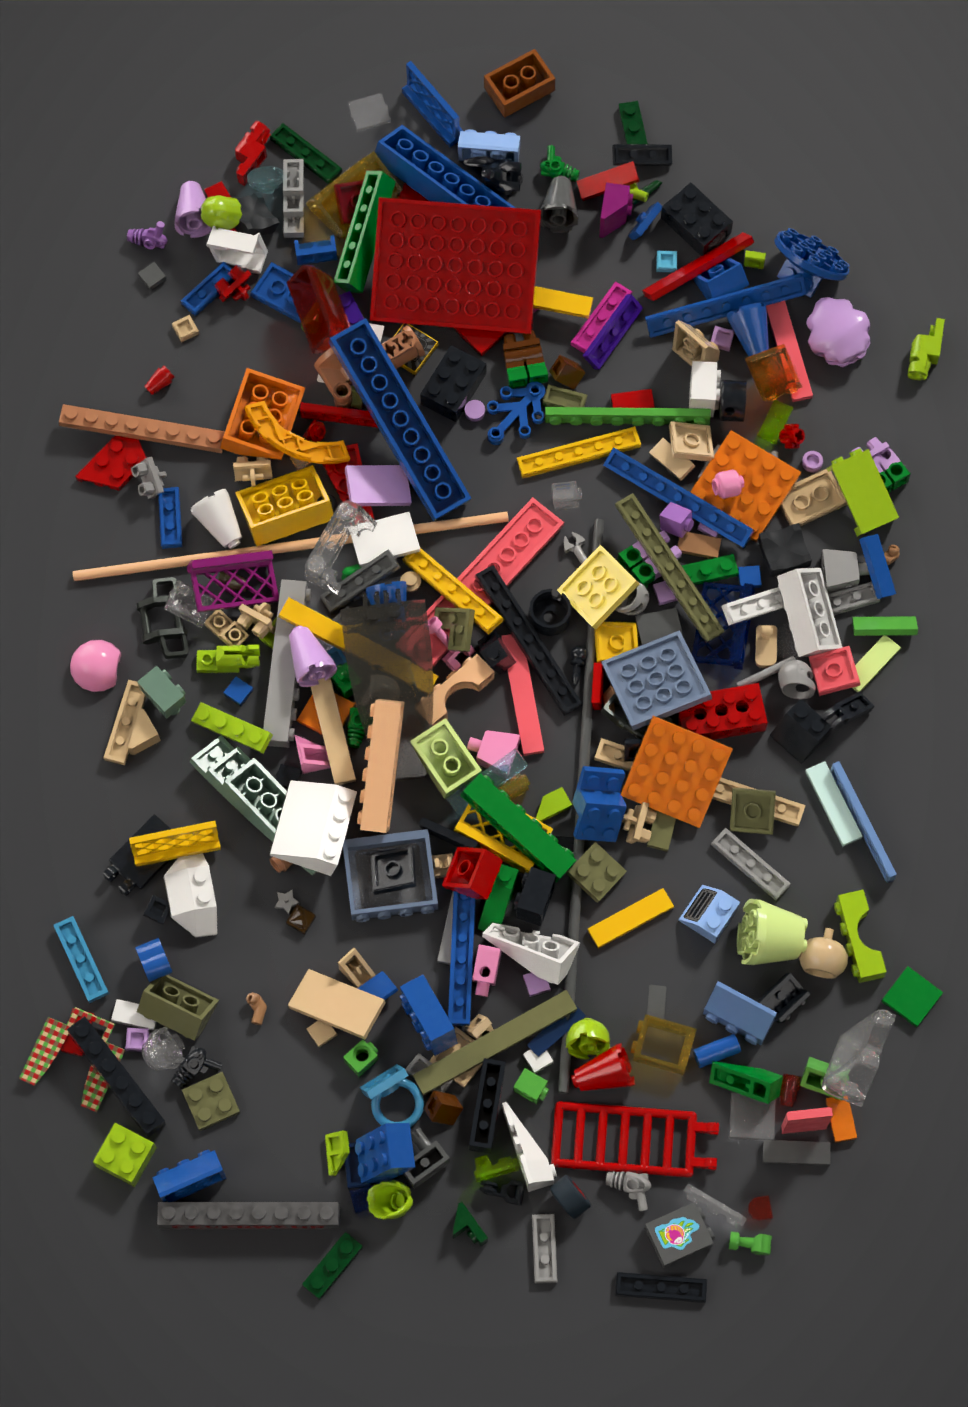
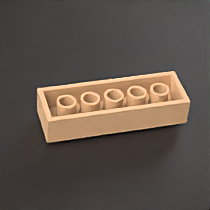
M377 699L375 703L371 704L370 717H373V724L368 726L367 738H370L371 741L370 746L366 747L365 760H368V767L363 769L362 781L366 782L365 789L361 790L360 803H363V809L358 812L357 824L361 825L360 830L387 833L390 830L405 702Z

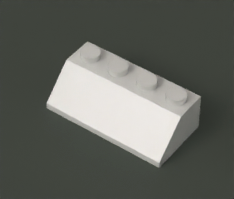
M821 568L794 569L777 576L778 587L782 594L784 609L788 616L789 628L793 635L798 657H808L842 648Z

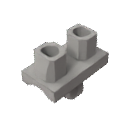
M147 457L131 468L133 476L135 478L141 477L143 482L138 485L140 496H148V499H153L156 495L164 492L162 479L167 477L165 471L159 472L158 466H155L152 457Z

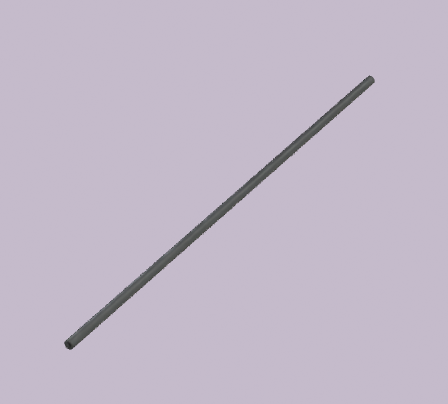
M603 519L594 520L592 553L600 545L603 547L605 522ZM589 623L587 626V658L585 660L578 781L582 767L589 766L593 715L591 699L594 663H596L594 628ZM577 812L575 816V827L579 817ZM574 837L573 854L574 858L578 861L584 854L585 840L575 839ZM571 879L568 938L578 942L582 888ZM578 950L568 974L565 976V990L568 991L574 1003ZM567 1033L561 1038L559 1094H569L571 1054L568 1053V1048H566Z

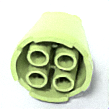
M749 899L743 907L745 915L742 918V923H738L737 954L742 955V964L758 965L795 960L800 956L801 952L806 951L807 940L804 939L808 925L806 918L758 899Z

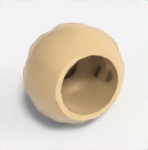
M825 928L824 937H815L807 940V949L805 952H801L799 956L800 965L806 973L821 978L834 979L844 972L848 964V954L843 945L832 940L833 929Z

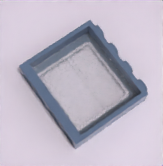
M428 829L344 840L343 851L352 920L366 922L369 921V918L378 917V919L383 920L391 918V915L400 914L401 917H407L415 912L430 914L434 910H438ZM413 846L416 887L374 895L372 890L371 854Z

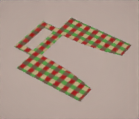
M77 1007L74 1008L67 1025L48 1017L19 1079L35 1085L41 1079L59 1053L68 1036L67 1029L75 1023L77 1016H85L88 1020L106 1027L101 1038L117 1059L121 1061L125 1050L107 1042L115 1024ZM92 1065L86 1079L81 1106L97 1112L108 1086Z

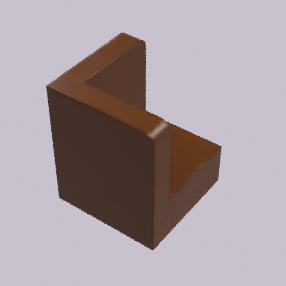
M562 355L558 356L549 370L555 381L572 389L577 387L585 375V371L578 363Z
M433 1091L424 1106V1110L432 1122L454 1125L463 1107L455 1095Z

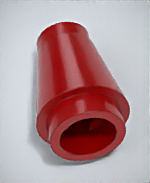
M163 365L161 368L158 367L144 387L153 395L171 384L175 377Z

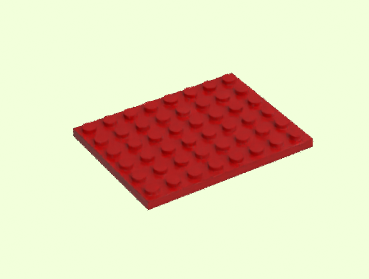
M379 197L370 321L531 334L542 210Z

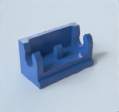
M334 235L330 236V240L299 244L298 240H294L297 265L338 260Z

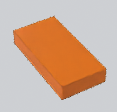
M848 1094L844 1095L843 1100L833 1097L826 1098L827 1107L832 1108L833 1116L830 1123L834 1142L838 1143L857 1139Z

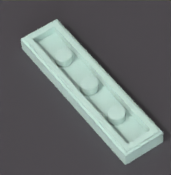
M824 761L806 769L805 772L842 847L862 839L863 836L826 762Z

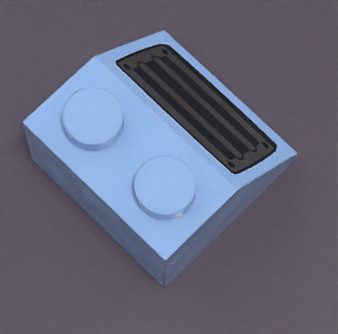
M702 885L678 921L715 944L738 911L740 902L722 890Z

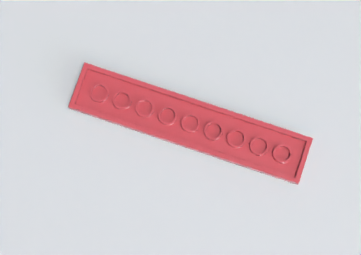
M532 497L457 579L490 606L492 603L477 582L475 575L494 565L508 587L564 526V522ZM442 595L395 644L397 650L426 671H430L449 651L435 633L429 634L424 628L426 622L434 617L435 607L456 608ZM443 630L449 637L450 630Z

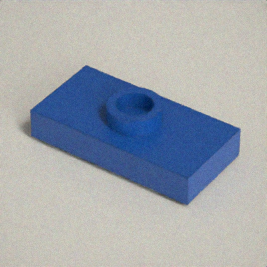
M656 202L646 212L643 211L637 217L636 221L638 223L628 234L632 240L642 236L661 211L662 205Z

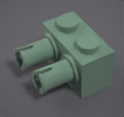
M156 666L138 680L137 683L139 689L167 719L169 716L180 712V707L186 703L184 697L186 693L179 684L175 686L170 681L172 677L165 669L161 671Z

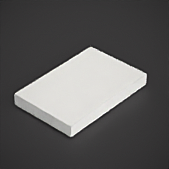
M410 512L349 527L360 567H363L388 549L395 558L420 552Z

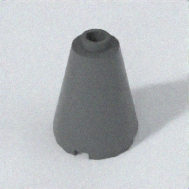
M564 176L552 179L540 209L542 210L540 225L543 228L545 226L550 228V231L554 233L571 231L574 225L577 226L579 219L571 181Z

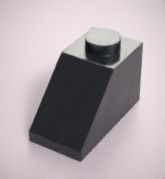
M495 629L489 635L487 634L477 641L480 652L488 665L499 675L516 663Z

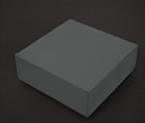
M155 262L138 272V276L150 290L167 280L166 275Z

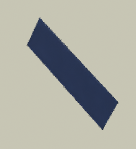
M577 1007V1011L571 1013L568 1020L564 1017L546 1027L527 1046L539 1057L567 1033L574 1023L582 1020L586 1015Z

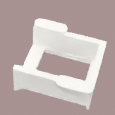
M213 226L206 244L216 262L237 265L243 271L249 270L251 273L261 274L268 250L260 233L253 236L221 228L216 229Z

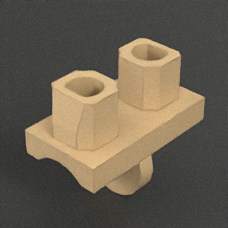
M243 456L238 457L237 461L233 463L235 481H251V486L253 487L256 486V480L272 479L271 460H268V458L256 457V461H248V458Z
M264 602L260 606L256 604L253 609L241 604L238 608L241 615L236 622L244 630H248L251 624L254 623L256 625L251 631L260 639H263L268 632L275 633L276 627L272 626L271 620L273 613L270 612L271 606L268 603Z
M642 802L641 805H636L634 810L628 809L627 814H624L622 820L624 823L623 829L629 831L626 842L632 844L634 842L647 843L650 841L652 833L644 829L643 825L644 822L653 824L657 812L649 809L648 803Z

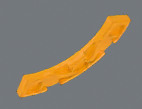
M265 401L245 406V412L254 428L268 443L281 452L296 459L317 464H337L350 461L344 440L336 442L317 441V443L304 440V438L280 426L279 422L271 414Z

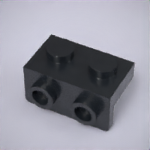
M787 972L756 1002L777 1012L774 1022L781 1023L790 1019L792 1012L796 1008L803 1006L811 993L809 990L803 989L795 977Z

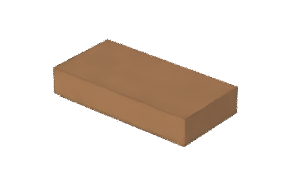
M687 532L682 538L679 537L677 547L683 554L713 559L718 558L722 538Z

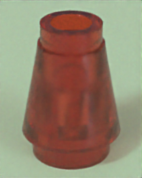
M783 1074L780 1105L793 1107L801 1087V1077Z

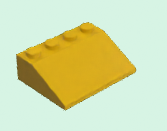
M313 465L235 492L256 546L267 544L335 519L330 499ZM321 496L322 500L317 502L318 498Z

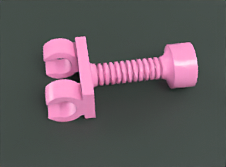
M437 616L432 617L426 622L424 628L429 634L435 633L448 648L449 637L441 629L442 622ZM470 645V652L463 653L471 657L475 653V649ZM449 651L442 658L452 671H457L461 667V664L455 659L460 653L459 651Z

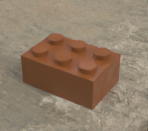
M533 49L484 75V89L505 118L554 92L556 78L536 49Z

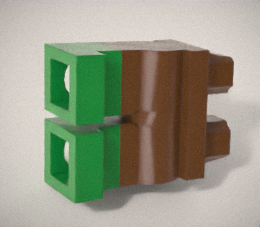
M533 330L531 334L523 333V341L516 342L515 334L504 335L503 356L508 385L511 389L527 386V379H529V383L548 382V371L545 366L540 339L536 338Z

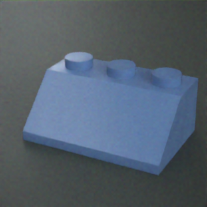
M719 981L703 1012V1015L706 1016L705 1018L711 1023H720L726 1026L725 1029L735 1035L737 1033L743 1035L744 1039L753 1045H762L777 1012Z

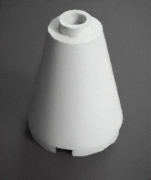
M221 489L214 492L215 495L211 497L206 496L191 507L190 511L224 548L229 547L232 549L241 543L239 540L242 538L229 494L226 489Z

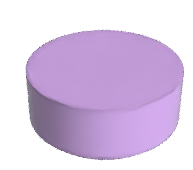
M479 400L469 401L465 405L466 418L473 422L483 419L485 416L484 404Z
M809 451L804 454L802 466L806 471L814 473L822 468L823 457L819 452Z

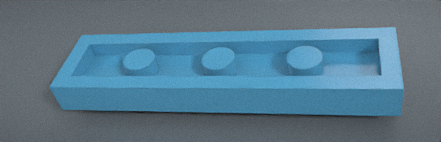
M74 916L54 924L53 926L88 1002L91 1003L108 995L109 992Z

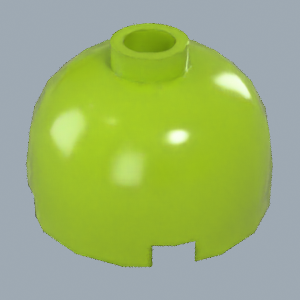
M584 1018L574 1023L567 1032L566 1048H568V1053L580 1059H589L588 1055H600L610 1048L608 1030L602 1023L592 1018Z

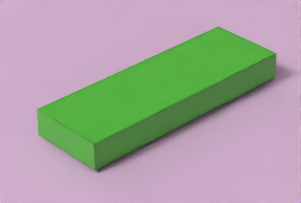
M916 616L852 618L854 636L918 635Z

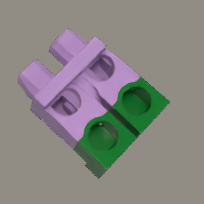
M876 437L869 440L866 446L870 450L888 494L891 493V490L894 491L908 483L910 472L889 448L887 442L882 444ZM857 447V448H855L854 450H852L851 452H853V451H855V450H857V449H860L861 447Z
M664 530L659 532L665 542L669 543L670 538ZM639 541L618 553L617 561L636 581L643 584L646 588L654 580L661 577V574ZM675 545L670 549L678 560L682 552Z

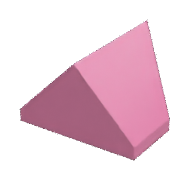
M295 735L302 774L330 768L325 746Z

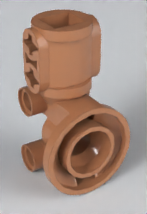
M408 325L402 328V332L382 343L384 350L396 369L416 357L421 358L425 355L419 339ZM330 348L317 359L314 367L333 395L335 406L350 408L352 404L351 385L353 384L334 351Z

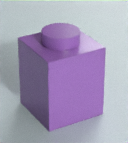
M672 502L659 515L660 529L680 538L687 531L689 532L694 524L692 510Z

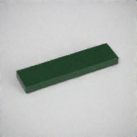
M284 123L270 135L271 141L293 158L303 159L304 166L328 185L343 172L339 165Z

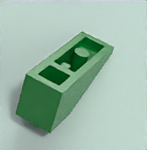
M501 864L492 891L485 902L478 930L484 932L492 923L503 924L519 877L518 869Z
M714 1061L712 1062L709 1083L768 1104L780 1096L783 1076L765 1069Z

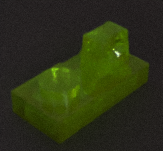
M774 399L757 437L777 444L779 433L784 429V425L787 424L793 407Z
M488 1155L475 1158L476 1171H474L476 1183L518 1171L519 1164L517 1158L511 1159V1156L499 1159V1163L493 1166Z

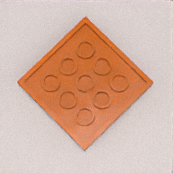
M731 430L715 453L714 459L710 461L694 485L691 493L754 529L755 531L750 539L757 543L759 533L765 531L801 476V472ZM735 470L744 479V487L740 495L726 499L715 495L712 488V479H715V475L719 472Z
M652 716L620 795L640 804L642 802L648 803L649 808L700 828L733 748Z

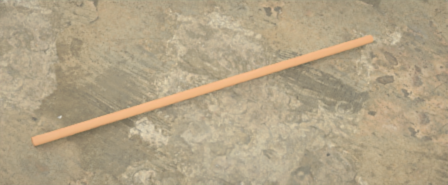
M507 512L413 524L416 534L509 522ZM350 533L78 570L73 571L74 581L183 567L187 566L191 560L269 550H272L273 554L351 544L353 542Z

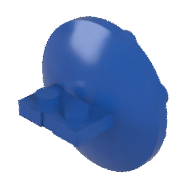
M788 228L787 231L779 232L774 239L775 245L786 258L777 277L783 279L802 273L807 292L806 296L813 297L822 279L838 281L846 279L850 265L838 255L839 251L831 246L826 247L818 237L811 236L810 238L792 228Z

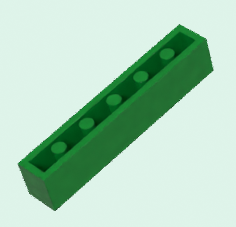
M366 171L333 281V283L346 292L363 293L375 253L379 197L391 198L396 183L395 180L383 171Z
M479 773L461 793V798L542 871L556 875V883L577 861L574 858V854L568 848H563L558 844V839L553 834H547L536 819H531L527 816L526 810L521 805H515L504 790H499L495 787L493 780L489 776H483Z

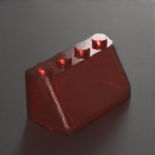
M303 265L287 281V285L312 353H325L331 348L328 343L329 339L349 328L350 324L333 278L313 265Z

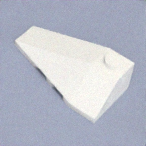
M492 923L482 935L483 938L497 948H500L501 951L534 975L557 985L568 974L580 942L562 935L553 934L552 937L540 935V931L533 930L532 933L521 932L518 927Z
M507 1102L502 1103L503 1113L528 1192L553 1185L554 1177H557L554 1165H549L547 1157Z

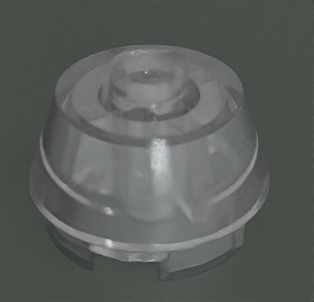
M167 1027L152 1031L142 1045L143 1058L147 1065L155 1071L176 1069L185 1060L182 1054V1050L185 1049L183 1041L177 1033L171 1034L167 1031Z

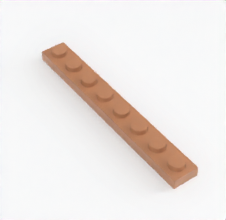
M65 404L62 406L59 426L217 453L223 452L220 446L225 431Z

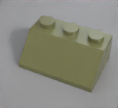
M166 975L152 981L143 991L136 1012L195 1041L206 1027L219 1000Z

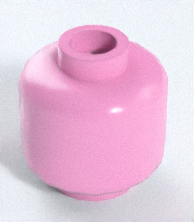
M735 470L719 472L715 475V479H712L713 492L722 499L740 495L744 487L742 475H739Z

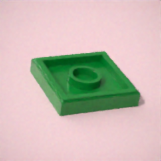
M907 966L881 1002L917 1028L943 992Z

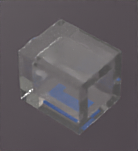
M576 481L551 484L554 511L579 508V500H582L581 487L577 488Z

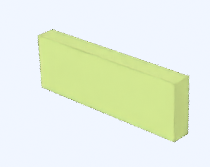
M883 635L855 665L860 686L852 688L857 693L861 692L899 652L901 647L887 635Z

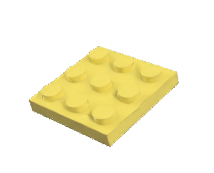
M600 545L557 591L561 595L564 593L570 600L572 607L596 630L640 584Z

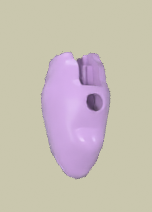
M820 298L815 303L813 312L806 322L811 331L808 344L812 352L817 356L824 357L829 365H838L842 368L865 357L866 350L870 345V336L868 334L870 321L866 313L853 309L851 302L846 299Z

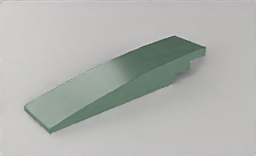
M220 735L190 759V763L245 818L273 842L287 791L255 758L251 760L238 746L234 749ZM302 867V868H304L308 873H310L311 875H314V874L317 872V871H314V870H311V869Z

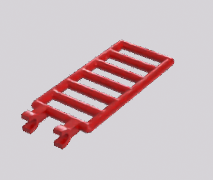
M559 1101L555 1104L551 1164L559 1168L633 1172L637 1174L646 1173L649 1175L690 1178L693 1176L694 1168L716 1170L717 1158L695 1157L696 1133L718 1135L719 1123L697 1122V1114L692 1111ZM564 1110L577 1111L573 1160L560 1159ZM586 1112L599 1113L596 1161L582 1160ZM608 1114L621 1115L618 1163L605 1162ZM630 1116H643L640 1165L627 1164ZM652 1117L666 1118L662 1167L649 1166ZM675 1119L688 1120L685 1168L671 1167Z

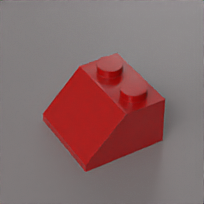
M457 847L442 886L471 898L488 900L503 860L487 849Z

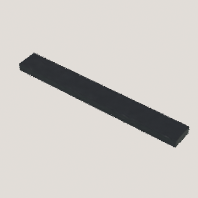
M494 565L475 575L477 582L497 613L503 617L504 624L562 714L565 716L581 707L583 703Z

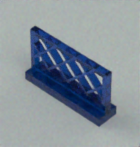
M704 582L703 599L705 602L706 600L709 602L707 604L709 608L712 606L717 612L715 617L717 619L721 617L726 623L723 629L727 630L730 628L734 634L728 641H725L721 635L718 636L723 644L713 650L708 643L706 644L696 629L692 651L695 662L734 666V669L743 670L751 619L736 623L733 628L732 625H728L726 618L723 616V610L719 611L714 604L722 598L730 603L731 601L726 595L732 591L740 592V597L737 600L755 595L753 584L745 583L744 586ZM708 589H716L720 595L711 601L707 596ZM704 645L711 651L705 657L697 656L698 650ZM726 647L730 651V658L720 659L717 653Z

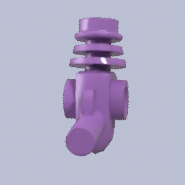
M158 221L156 228L150 227L145 230L143 228L137 230L135 228L133 230L129 229L127 241L135 242V244L140 246L144 245L147 249H154L155 247L164 249L168 242L166 236L162 234L165 224L162 221Z

